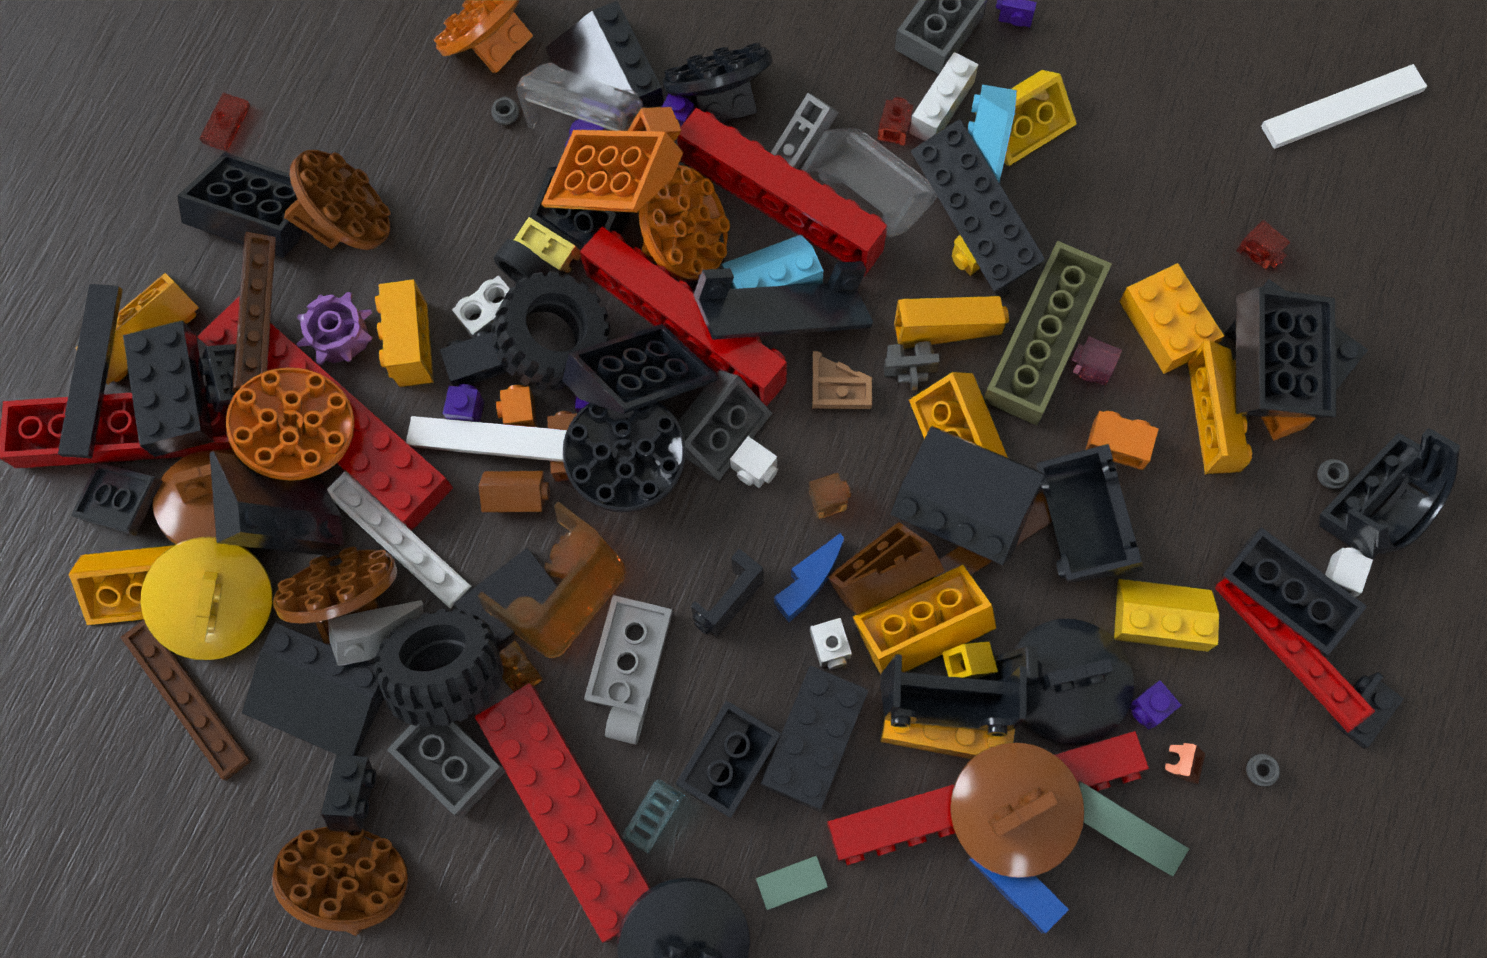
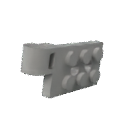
M615 595L612 596L584 697L586 702L612 708L606 724V738L635 745L638 743L673 614L672 609ZM632 625H639L644 630L643 636L639 640L632 641L626 636L628 628ZM626 654L634 656L636 660L635 666L628 671H624L618 666L619 659Z

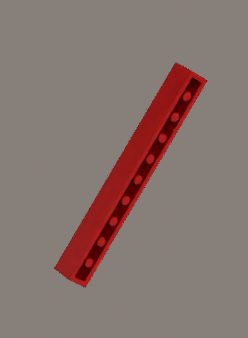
M1136 731L1055 755L1069 768L1077 783L1081 781L1097 792L1110 788L1109 781L1121 778L1124 784L1141 779L1140 772L1149 769ZM954 785L828 821L827 826L837 860H845L846 865H851L864 861V854L875 850L877 856L896 851L895 845L907 841L908 847L927 842L926 835L938 832L939 838L955 834L950 811Z

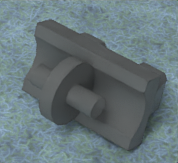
M930 341L916 343L914 346L915 356L906 357L903 345H889L884 364V377L898 376L899 384L909 383L911 391L918 390V382L928 381V373L937 372V365L940 362L939 353L934 354Z

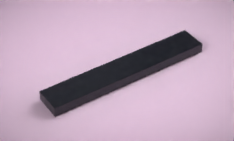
M89 284L58 454L62 457L93 458L123 291L120 286Z

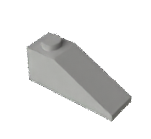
M807 93L771 154L783 157L789 165L797 169L824 137L839 112L819 98Z
M422 600L348 614L328 620L329 641L337 665L342 666L374 658L377 651L380 650L379 648L383 640L390 638L391 631L396 627H402L404 622L411 618L414 620L421 617L420 614H423Z

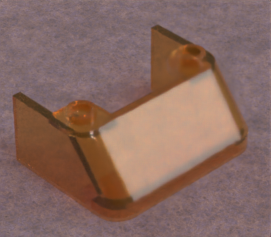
M559 502L554 506L557 522L571 532L569 536L570 548L581 559L543 605L533 598L520 597L514 600L507 609H504L484 592L481 591L478 595L485 611L548 658L559 657L567 650L622 583L626 573L624 562L601 535Z

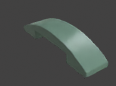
M1078 782L1084 803V823L1150 864L1174 876L1189 851L1188 847L1114 803L1083 782Z

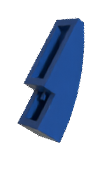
M841 533L791 569V577L795 582L774 597V604L788 622L793 620L812 602L827 582V576L832 573L843 547L844 537Z
M972 857L969 859L1015 908H1018L1041 933H1047L1069 910L1036 876L1017 878L1000 875L984 868Z

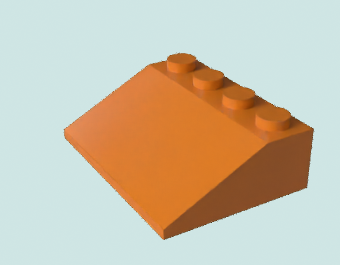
M573 130L541 204L548 208L637 213L673 178L683 152L666 132Z

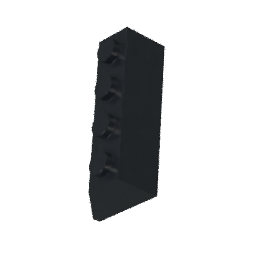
M1262 527L1251 535L1222 575V577L1326 656L1331 653L1367 607Z

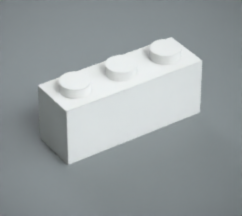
M955 52L952 54L912 115L910 134L926 141L947 126L975 82L978 69L977 63Z

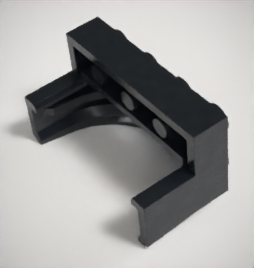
M1430 428L1422 434L1420 445L1398 432L1322 511L1319 526L1352 548L1361 551L1363 555L1370 559H1374L1379 553L1385 554L1406 548L1429 528L1444 507L1456 480L1460 445ZM1412 482L1421 489L1427 491L1429 496L1421 493L1420 491L1411 487L1407 483ZM1400 485L1388 502L1369 518L1370 514Z

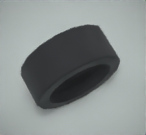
M507 239L493 257L496 265L516 283L524 277L530 279L534 273L542 272L544 276H547L550 271L546 263L536 253L513 239Z

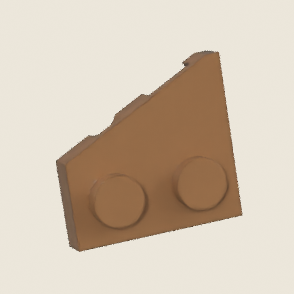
M813 351L812 408L871 409L872 377L860 371H853L849 366L839 361L835 363L822 357V353Z

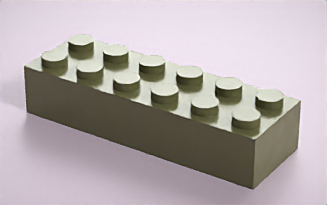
M1060 241L1056 242L984 396L985 403L1036 426L1038 425L1112 263Z

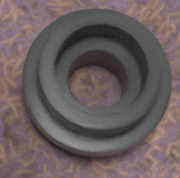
M501 97L494 102L491 113L497 123L508 125L517 120L519 107L514 100L508 97ZM504 111H510L507 114H502Z
M1330 459L1319 466L1317 476L1320 483L1326 488L1339 489L1348 482L1349 469L1342 461ZM1328 471L1334 472L1336 479H1332L1328 475Z
M1258 754L1248 761L1246 773L1255 785L1266 787L1278 780L1280 768L1273 757L1266 754ZM1259 765H1263L1266 768L1267 773L1265 776L1259 775L1257 771Z

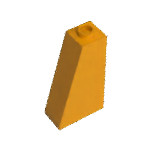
M1000 296L900 299L897 304L894 326L898 344L903 345L904 349L914 348L918 342L930 341L931 345L1001 335L1006 323H1009V313L1007 306H1002Z

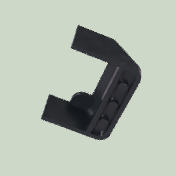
M895 654L881 674L880 688L884 719L891 721V726L906 728L910 727V724L985 730L988 731L987 734L990 736L1003 737L1007 736V731L1014 730L1026 720L1027 667L1020 666L1004 682L901 672L902 655Z

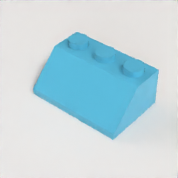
M982 85L980 95H974L971 112H976L975 122L969 121L967 131L996 179L1000 182L1015 115L1017 90Z
M802 235L722 264L723 269L730 268L733 273L734 279L731 289L823 283L822 266L813 246Z

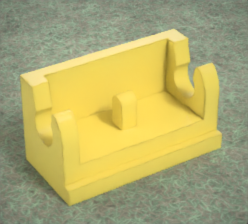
M528 217L514 239L531 249L545 262L566 273L571 271L569 264L572 259L579 260L581 258L580 250L575 245Z

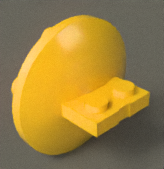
M216 537L193 538L169 548L151 566L141 591L142 614L152 635L170 651L196 660L220 659L231 656L246 648L264 629L272 607L271 582L266 569L259 559L243 546L217 543Z

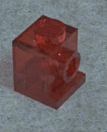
M895 97L893 100L886 99L877 140L905 145L914 105L909 104L902 97Z
M1263 220L1243 239L1236 251L1239 254L1245 251L1254 263L1260 264L1265 269L1270 265L1276 268L1287 256L1284 250L1290 244V241Z

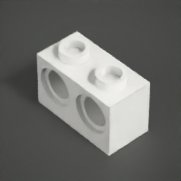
M499 275L494 279L485 281L478 291L469 297L462 298L456 304V307L452 309L458 322L472 338L479 332L491 331L492 322L496 317L495 314L502 301L499 303H492V301L496 297H505L510 289ZM481 314L478 319L469 320L472 315Z

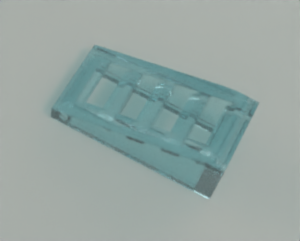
M657 779L621 837L649 854L684 795L662 780ZM658 792L671 800V804L668 805L656 797V793ZM650 803L664 811V816L662 817L648 808ZM645 815L656 822L658 826L654 828L642 820L641 817ZM638 826L652 836L649 840L634 831L635 827Z

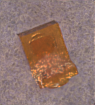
M516 641L499 652L504 667L502 678L513 692L529 683L535 686L542 680L541 675Z

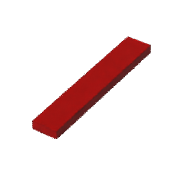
M1223 579L1216 584L1215 589L1348 733L1374 714L1375 710L1317 648L1228 580Z

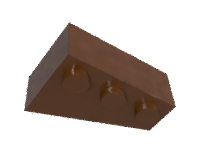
M898 522L828 575L827 578L842 603L858 615L945 570L931 544Z

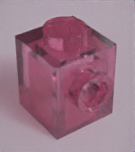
M1088 337L1084 346L1078 344L1072 361L1077 362L1073 373L1078 374L1081 379L1087 382H1098L1106 386L1113 374L1122 350Z

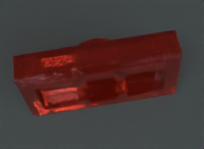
M222 93L199 138L203 144L228 151L251 106L248 100Z

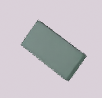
M817 856L756 878L767 910L828 887Z

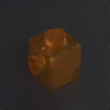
M838 473L809 482V495L818 519L847 510L848 498H851V493L847 481H841Z

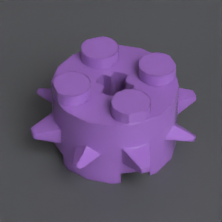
M350 292L345 293L341 298H337L334 295H318V298L307 306V313L298 314L297 319L301 322L302 334L304 335L297 345L298 347L311 345L316 351V363L320 365L326 360L332 363L344 360L350 362L352 357L364 350L368 342L372 340V337L368 334L365 319L372 311L371 309L358 311L352 304V293Z

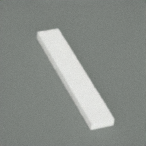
M1414 64L1268 119L1263 122L1261 127L1273 148L1276 149L1424 92L1427 85Z
M411 416L406 443L414 448L563 462V441L567 430Z
M346 471L327 489L332 500L451 610L455 608L453 603L473 589L468 582Z

